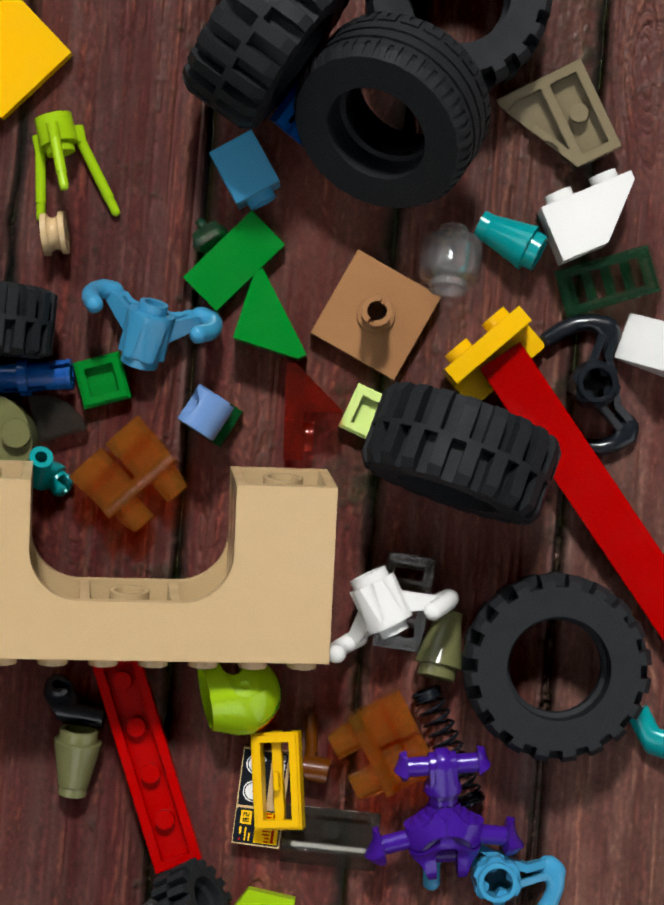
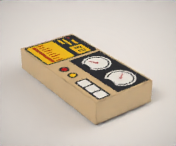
M244 745L231 843L279 849L282 830L255 831L251 746ZM264 747L267 819H275L272 748ZM283 750L286 800L290 771L289 751Z

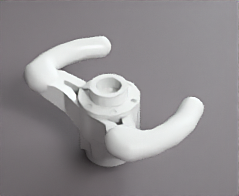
M385 565L356 577L350 581L353 590L349 593L358 612L350 631L330 644L329 662H342L346 654L364 646L368 641V637L372 634L379 632L383 640L404 631L409 627L405 619L412 616L414 611L424 610L425 617L432 621L439 619L458 604V593L452 589H444L433 595L402 590L394 572L388 573Z

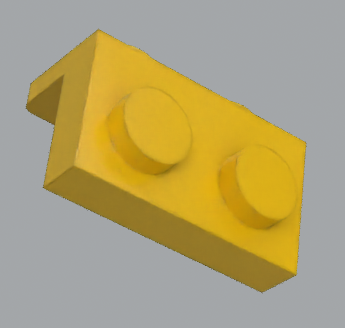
M503 306L481 325L487 333L472 345L465 338L444 356L450 365L442 373L461 395L483 400L494 389L481 372V367L518 342H521L531 358L544 348V343L528 325L532 320L520 306L511 313Z

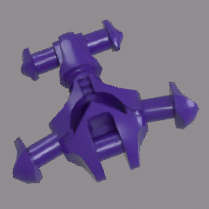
M476 745V752L456 754V751H449L448 748L439 747L434 749L433 752L427 753V756L407 757V751H401L394 772L401 778L402 782L409 780V777L427 776L423 791L429 796V802L420 811L404 821V830L381 836L378 826L372 828V840L365 851V857L374 865L385 866L387 865L386 855L408 849L410 856L422 866L428 880L437 879V863L455 862L457 877H466L473 860L480 851L481 844L502 846L507 857L517 854L524 847V843L517 834L514 817L507 816L503 826L483 824L484 818L481 815L467 810L458 802V795L462 791L458 774L478 772L480 776H483L490 768L491 763L486 755L485 748Z

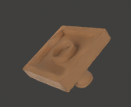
M358 249L310 333L394 381L441 296Z

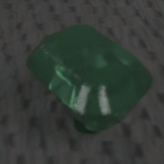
M204 218L197 219L195 223L199 229L192 233L193 248L197 252H209L228 234L227 228L216 220L206 223Z

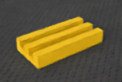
M282 730L271 732L258 731L250 734L255 831L303 830L306 827L301 730L282 732ZM283 742H288L292 819H286ZM264 743H271L275 819H267Z

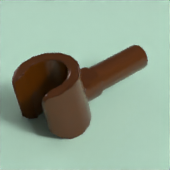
M317 714L305 715L306 746L303 758V777L307 781L323 784L327 779L331 759L316 756L318 748Z

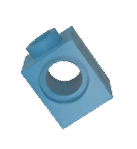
M252 129L209 152L212 162L239 210L248 205L251 211L276 198L274 191L281 187L280 180Z

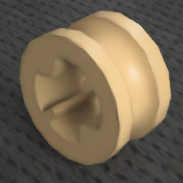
M58 211L57 215L53 218L48 217L47 213H40L39 229L44 255L46 257L52 256L55 250H60L63 254H70V236L65 211Z

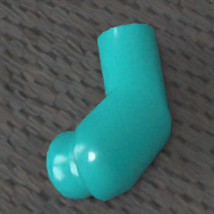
M36 446L29 454V461H34L33 488L40 491L49 489L56 497L64 496L74 485L73 477L66 473L67 469L63 464L53 461L54 457L50 449L44 446Z

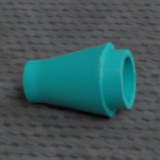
M485 211L473 235L518 270L524 267L530 271L535 268L549 239V236L540 232V226L497 216L488 211Z

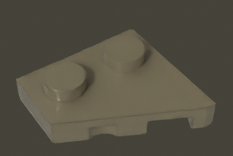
M581 58L497 99L498 105L502 110L577 168H581L622 148Z

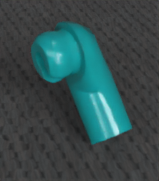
M643 705V710L637 721L631 718L629 722L644 751L664 759V729L659 728L648 705Z

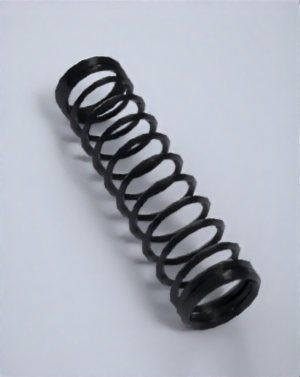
M434 685L414 693L411 698L413 699L412 702H415L414 706L416 707L435 701H442L433 708L419 714V717L447 711L439 718L425 724L423 728L451 722L443 729L429 735L428 739L455 733L449 739L433 746L432 749L460 744L451 750L458 751L464 742L460 740L452 741L458 736L459 731L448 730L454 725L455 720L444 719L451 710L440 708L446 702L445 698L439 697L443 693L441 686ZM458 751V752H456V754L467 753V752H465V751ZM475 773L458 774V779L473 776L469 781L461 785L462 789L478 787L473 792L458 797V802L466 809L481 803L485 799L484 792L480 790L481 785L471 784L476 779L477 775Z

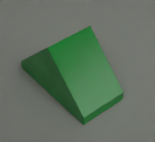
M261 268L253 274L233 339L237 342L300 362L307 358V354L264 269Z

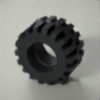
M0 281V356L42 359L52 355L58 301L56 294L37 286Z

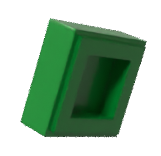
M120 351L73 363L85 410L133 398L124 363L120 360Z

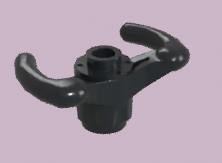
M598 314L577 315L557 322L543 332L539 338L544 343V348L548 349L577 333L591 332L596 336L587 361L578 365L569 376L568 391L574 402L583 408L595 409L613 428L612 434L608 437L586 439L596 455L600 457L619 452L635 443L639 435V423L621 404V386L619 385L617 375L618 370L615 368L613 353L622 334L619 324L611 316ZM601 350L604 351L602 355L603 361L598 360ZM611 403L612 410L615 412V414H613L606 405Z

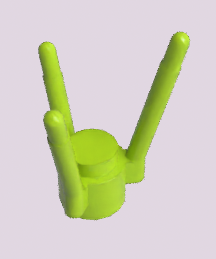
M53 111L36 117L34 123L37 134L32 136L35 150L36 219L39 221L40 213H46V154L48 158L54 159L59 188L66 191L69 188L64 157L75 152V144H77L111 214L115 217L119 216L120 209L87 142L84 126L74 125L73 116L70 111Z

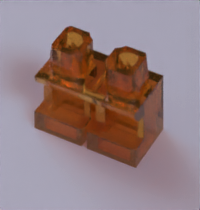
M139 415L105 443L111 452L131 471L134 479L108 449L102 447L69 476L101 508L109 519L117 517L122 524L134 533L138 532L155 516L138 497L149 486L153 485L168 503L188 487L180 470L174 465L178 461L177 458L144 418Z
M398 686L348 713V721L342 723L328 734V739L339 760L363 748L370 764L348 774V779L359 800L376 796L382 792H385L388 798L405 787L421 780L424 782L427 779V776L409 777V780L402 782L401 778L394 772L401 751L406 750L407 757L427 756V753L431 752Z

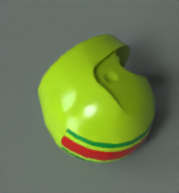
M219 662L218 666L212 669H197L202 704L211 731L236 736L254 734L272 722L279 711L281 704L280 683L275 672L268 664L265 669L247 670L239 667V673L236 675L226 673Z

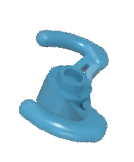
M108 279L92 281L82 290V303L91 313L100 312L103 308L102 299L107 301L123 330L118 349L122 351L120 360L135 369L145 371L157 370L159 362L165 361L169 343L189 334L193 343L199 344L212 341L222 332L223 321L220 315L206 307H196L193 310L182 312L168 311L169 306L165 302L147 297L141 298L139 302L133 299L129 292L124 290L121 283Z
M481 844L480 854L473 860L470 873L474 890L480 899H486L492 902L493 905H505L506 901L510 900L513 896H518L521 888L544 881L546 889L537 905L559 904L564 891L566 869L561 861L552 855H544L539 859L524 861L514 856L507 857L504 851L498 850L489 844ZM437 863V879L428 880L423 870V886L427 890L434 891L439 887L441 863ZM520 871H521V872H524V873H526V874L520 876Z

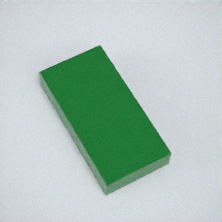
M250 211L183 278L218 313L252 279L254 272L264 268L285 247V244L253 211Z

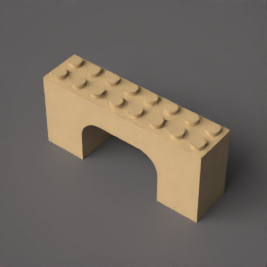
M0 460V666L16 664L17 659H35L39 665L48 667L64 666L68 663V660H88L90 666L102 668L116 666L118 661H138V665L145 668H163L168 665V662H188L189 667L196 669H212L218 666V662L237 663L238 667L247 670L265 669L267 663L287 664V667L299 671L313 670L316 668V664H329L338 487L327 469L230 466L227 540L222 554L208 570L185 579L69 576L56 571L41 558L34 545L32 536L34 461Z

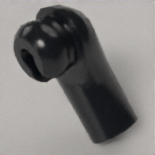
M54 674L46 680L43 694L59 721L98 729L104 728L107 716L104 705L84 702L66 675Z

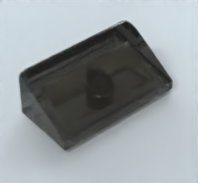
M286 803V819H292L291 804ZM305 806L306 827L303 830H283L280 861L374 871L376 865L372 864L365 857V851L372 840V828L378 826L380 831L381 814Z

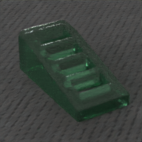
M650 244L554 272L567 318L663 291ZM638 258L645 286L636 288L629 260ZM619 264L626 291L617 293L610 268L611 265ZM597 269L600 270L607 294L606 297L600 299L598 298L591 271ZM580 274L588 302L582 304L579 303L572 278Z

